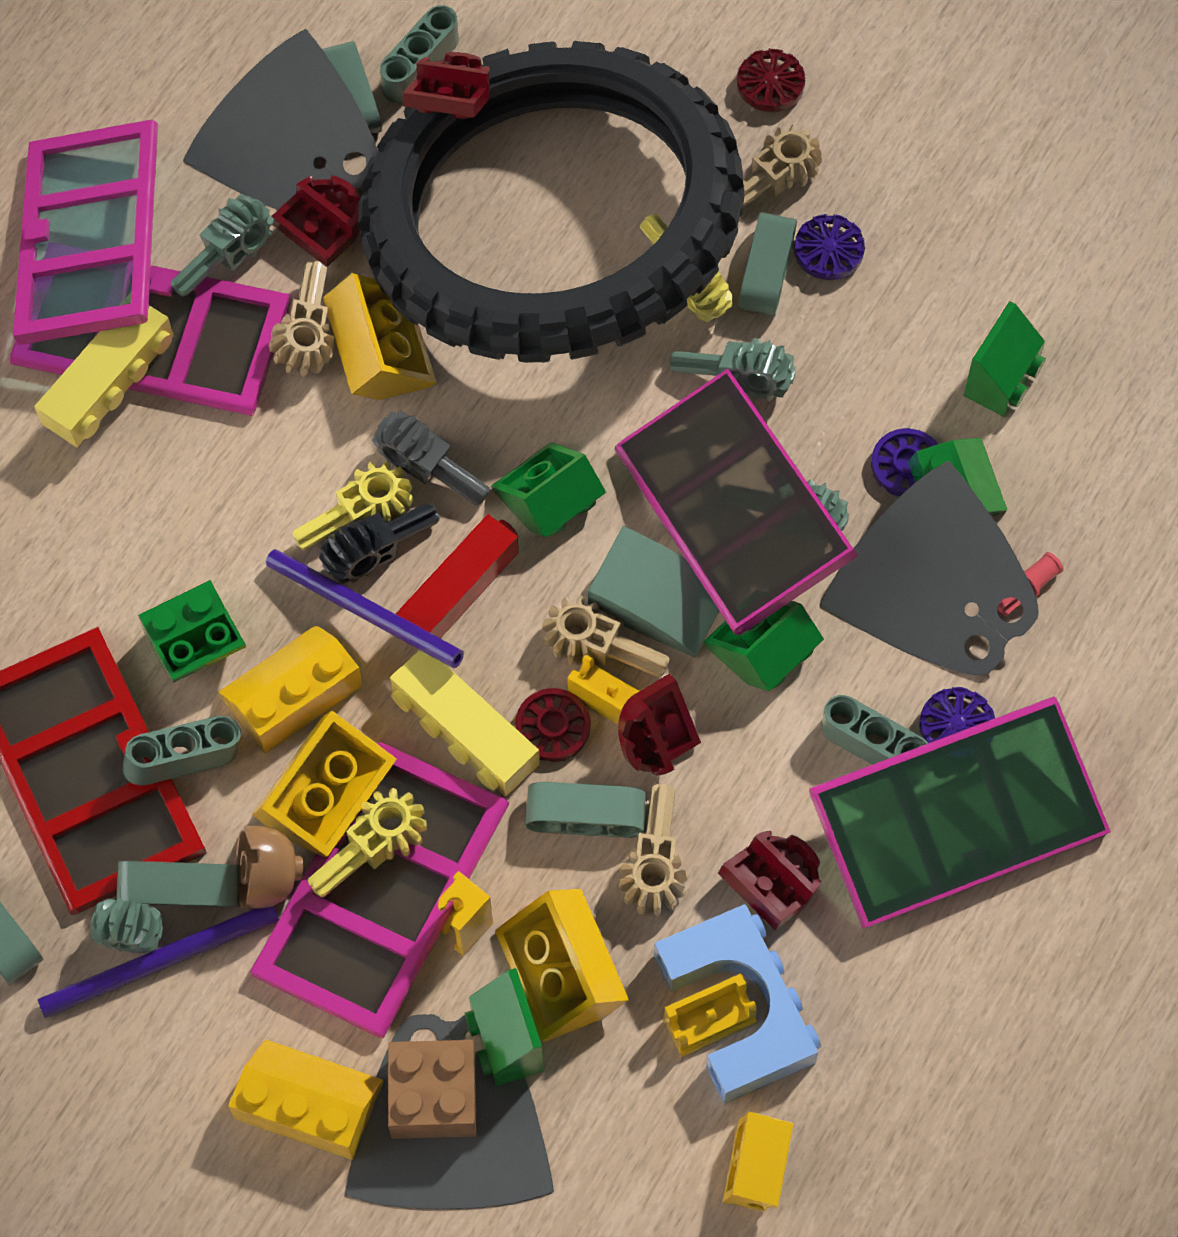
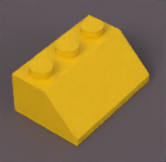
M351 273L323 297L325 306L328 307V319L331 323L351 394L383 400L429 388L437 383L419 324L410 323L393 306L392 300L381 291L375 279Z
M315 625L218 691V694L265 754L361 688L363 684L360 667L334 636Z
M331 710L319 720L251 815L266 826L284 833L292 843L327 858L360 812L363 802H367L397 759Z
M582 889L548 890L495 930L510 968L517 969L541 1042L549 1041L602 1020L629 1001Z
M265 1039L244 1066L228 1107L235 1120L353 1160L383 1085V1079Z

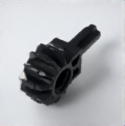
M424 504L387 523L379 512L358 522L355 520L350 521L348 525L339 527L338 531L329 535V540L322 544L319 559L323 563V568L340 584H346L349 581L352 583L357 582L359 578L368 576V573L373 569L395 559L397 543L436 525L440 520L437 509L434 505Z

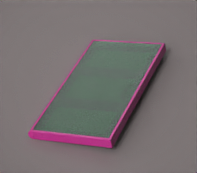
M1054 696L809 788L810 797L862 929L1111 833L1059 702Z

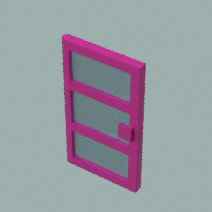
M145 120L29 142L13 337L18 345L144 324L148 321L158 123L156 121Z

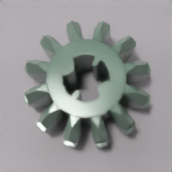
M107 899L97 903L90 925L92 926L91 937L97 944L105 945L107 948L145 954L157 949L158 941L161 940L163 931V916L160 911L149 907L147 904L125 901L123 899Z

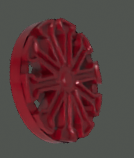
M769 48L767 51L759 50L750 54L740 65L737 74V89L742 99L751 107L765 112H779L792 107L800 100L805 89L806 74L799 61L792 54H786L780 49ZM765 59H771L770 66L767 65ZM778 60L783 61V63L779 67H777ZM756 63L759 68L752 66V64ZM791 68H793V69L795 70V71L787 72V71H788L789 69H791ZM748 74L752 77H744L743 75ZM790 81H798L799 83L795 84ZM755 86L752 90L746 91V87ZM784 90L793 93V96L787 95ZM760 94L765 96L761 101L756 99ZM772 97H778L779 102L774 103Z
M548 688L531 694L523 701L516 714L515 728L530 742L541 737L536 746L539 749L540 760L560 762L577 755L584 747L591 731V720L586 705L575 694L563 689ZM555 697L562 700L559 707H554L553 700ZM539 700L544 701L546 708L542 710L536 702ZM575 705L577 707L576 710L566 714L569 706ZM525 712H532L537 719L525 717L524 714ZM578 719L584 720L582 725L570 724ZM524 727L535 728L528 733L522 732ZM569 734L581 735V737L576 741ZM559 739L562 740L569 747V749L562 751ZM551 741L553 752H544Z

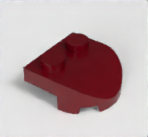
M447 52L444 55V60L430 62L429 57H424L416 63L417 77L403 92L404 107L416 108L422 113H448L460 119L475 117L489 100V66L483 67L480 57L461 52Z
M332 175L330 179L314 180L313 176L307 177L296 184V193L271 216L274 219L272 226L320 261L324 266L328 267L358 237L360 232L358 224V202L360 196L349 182L340 177Z
M670 674L635 693L626 701L621 710L618 721L621 750L626 761L637 771L651 772L656 776L672 772L675 769L671 761L701 743L677 680Z
M765 831L755 835L749 846L726 861L721 866L718 874L776 931L802 912L817 891L822 881L819 880L818 872L820 860L814 850L795 835H789L788 838L771 836L772 831Z

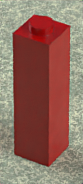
M487 514L395 614L442 638L518 555L519 543L516 530L505 520L500 519L497 521Z

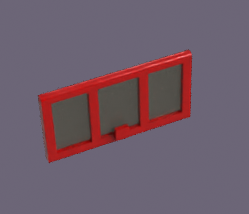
M99 627L0 671V763L70 915L79 914L96 906L97 903L117 895L118 861L187 863L207 853L172 779L148 785H136L128 781L123 774L122 766L127 743L133 737L149 733ZM143 756L134 758V760L142 764L151 762V760Z

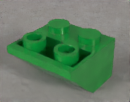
M211 580L138 615L150 646L173 683L246 648L244 640Z

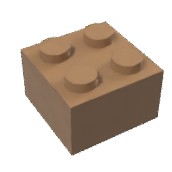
M474 1040L388 1042V1127L391 1139L477 1137L476 1052Z

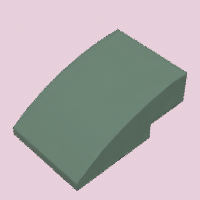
M622 526L588 590V604L597 601L599 609L623 619L625 627L694 658L719 613V609L684 557ZM722 584L726 592L729 593V589Z

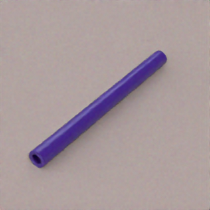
M277 549L272 550L266 558L267 567L452 668H457L464 657L463 650Z
M272 906L252 909L37 999L43 1016L48 1018L279 921L275 908Z

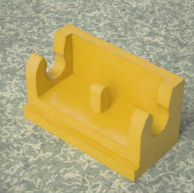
M584 655L582 659L583 664L579 672L573 669L567 678L568 691L579 697L587 707L618 725L619 716L624 704L639 690L594 664V659L590 656Z
M458 871L453 876L454 882L440 897L438 910H444L447 908L448 903L453 900L454 910L446 921L442 934H447L450 932L451 927H453L457 940L454 949L464 956L493 924L490 896Z
M741 973L664 1008V1023L681 1058L757 1024V1008L755 1002H750L747 996L746 982Z
M750 1111L738 1120L722 1203L734 1204L759 1211H766V1207L774 1209L778 1207L794 1123Z

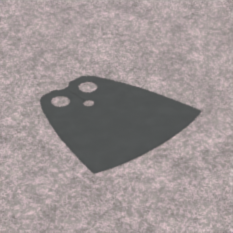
M304 29L272 50L231 89L200 128L183 160L233 190L254 200L258 199L265 205L278 210L296 193V184L310 176H313L314 180L330 179L333 174L346 180L354 188L362 187L361 184L367 165L372 157L376 158L378 150L366 121L348 87L307 29ZM352 152H359L366 158L365 169L356 175L347 173L343 167L345 157ZM315 158H325V167L322 169L315 168L313 165Z
M949 460L913 484L876 520L853 548L858 557L838 570L821 604L823 608L837 617L903 652L942 667L971 675L990 673L1004 658V649L1008 641L1016 636L1024 635L1036 622L1039 614L1033 588L1009 542L974 491ZM1009 597L1018 599L1023 606V615L1018 621L1013 623L1003 621L998 615V605L1003 599ZM973 602L979 607L978 615L970 617L965 613V606ZM973 635H982L989 641L990 652L982 660H972L965 653V642Z
M434 1014L413 1015L400 1025L391 1042L411 1041L412 1035L419 1029L433 1031L437 1036V1041L463 1040L469 1028L465 1015L456 1021H444ZM387 1049L376 1076L383 1079V1085L355 1157L351 1161L345 1192L346 1196L371 1203L405 1208L468 1209L512 1204L554 1192L549 1161L536 1108L525 1078L495 1087L492 1074L483 1075L476 1054L477 1137L391 1139L388 1127Z

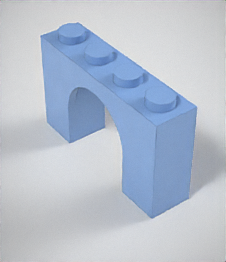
M746 904L654 943L655 960L671 992L709 975L730 972L741 973L742 976L751 980L759 987L766 999L768 1016L758 1031L741 1041L707 1055L706 1067L724 1104L816 1064L817 1049L821 1048L820 1040L814 1027L811 1024L805 1026L799 1014V1011H802L803 1008L797 992L793 987L787 989L781 977V974H784V968L775 950L769 952L763 940L766 937V931L760 917L757 914L751 916Z

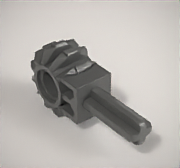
M402 411L398 413L391 412L377 426L378 429L374 433L375 436L372 441L377 447L378 453L383 455L396 468L401 467L407 474H411L425 485L434 476L477 506L487 497L490 491L489 486L447 458L446 456L451 445L430 431L426 424L421 423L415 416H408Z

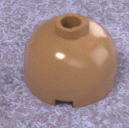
M244 826L245 831H240L235 861V865H239L241 882L244 884L238 885V904L241 909H260L275 906L283 902L290 895L294 881L302 879V856H295L291 841L284 833L275 828Z

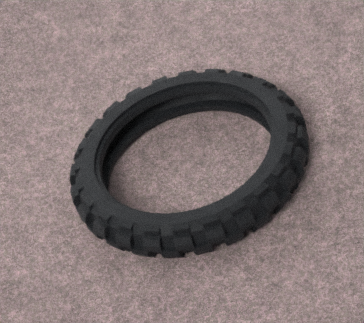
M550 41L528 44L529 51L511 55L509 50L505 49L482 58V66H489L490 96L487 103L475 117L460 119L448 113H422L416 108L405 107L403 111L405 119L398 118L396 122H392L377 145L378 153L376 158L372 157L367 165L361 184L363 195L358 202V224L361 230L363 249L381 291L390 297L393 306L410 323L415 325L421 324L425 327L428 335L449 346L455 347L458 345L461 347L465 345L468 346L469 352L474 355L496 360L504 359L506 354L517 355L518 361L521 363L549 362L551 355L569 353L570 359L573 360L598 354L597 347L615 341L617 346L621 347L645 336L646 326L653 322L659 325L665 324L688 306L687 298L690 295L700 294L719 271L718 263L721 258H726L730 253L738 234V221L743 214L745 190L742 162L737 148V141L728 121L720 116L718 106L698 86L693 88L688 82V77L665 63L661 64L656 61L654 64H650V59L647 55L623 47H617L614 52L605 51V46L602 43L573 41L572 47L557 48L556 42ZM556 108H582L612 113L638 123L654 133L672 150L681 163L686 175L683 197L676 215L657 242L628 266L610 276L581 287L548 293H516L488 288L471 282L445 267L430 253L419 236L418 220L423 198L440 167L456 150L477 134L493 125L522 114Z

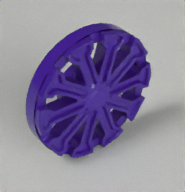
M822 214L806 221L801 225L794 244L795 257L801 268L808 274L824 280H837L852 274L860 266L865 252V239L860 228L855 223L848 221V218L837 214L833 216ZM827 224H833L831 232H829ZM818 226L820 233L813 228ZM841 227L846 229V231L839 234ZM807 236L811 240H803L802 238ZM851 238H855L856 242L848 240H850ZM802 250H812L807 254L802 253ZM847 251L857 252L858 254L852 255ZM817 259L819 264L812 266L810 263ZM842 259L849 265L847 267L841 265L840 260ZM832 264L833 271H827L826 265Z
M911 428L897 429L887 433L877 442L872 453L871 467L873 477L880 487L882 486L890 494L900 497L915 484L908 461L916 451L920 450L921 445L927 444L932 447L938 445L937 441L927 433ZM907 437L913 438V445H907ZM890 441H896L898 443L899 448L896 449L892 444H890ZM885 451L891 457L881 456L879 452ZM879 466H887L889 468L882 471L879 469ZM897 475V477H896L894 483H891L890 481L887 480V479H889V478H891V477ZM905 478L909 488L901 487Z
M963 687L943 689L933 694L924 704L919 720L921 737L928 743L976 726V724L995 719L994 711L987 703V699L976 691L972 692ZM948 697H955V708L947 699ZM964 698L972 701L965 709H963ZM939 703L944 712L934 708L933 705ZM978 707H981L984 713L972 715ZM931 717L939 722L928 723L926 718ZM942 732L937 739H932L930 736L931 733ZM993 737L987 739L989 745L991 744ZM968 746L969 751L963 752L960 749L941 756L952 761H966L975 758L970 746Z

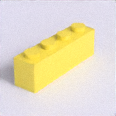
M131 296L123 305L131 304ZM149 305L148 321L146 323L100 331L34 406L41 424L76 448L84 439L91 438L108 411L115 410L120 405L124 393L133 382H139L144 377L152 360L169 348L174 336L169 318Z
M419 650L390 677L391 697L394 702L405 712L412 710L421 719L419 721L420 725L431 737L437 738L440 736L449 745V752L458 762L463 765L468 762L478 771L476 773L478 779L490 791L497 789L506 797L540 765L539 749L441 661Z

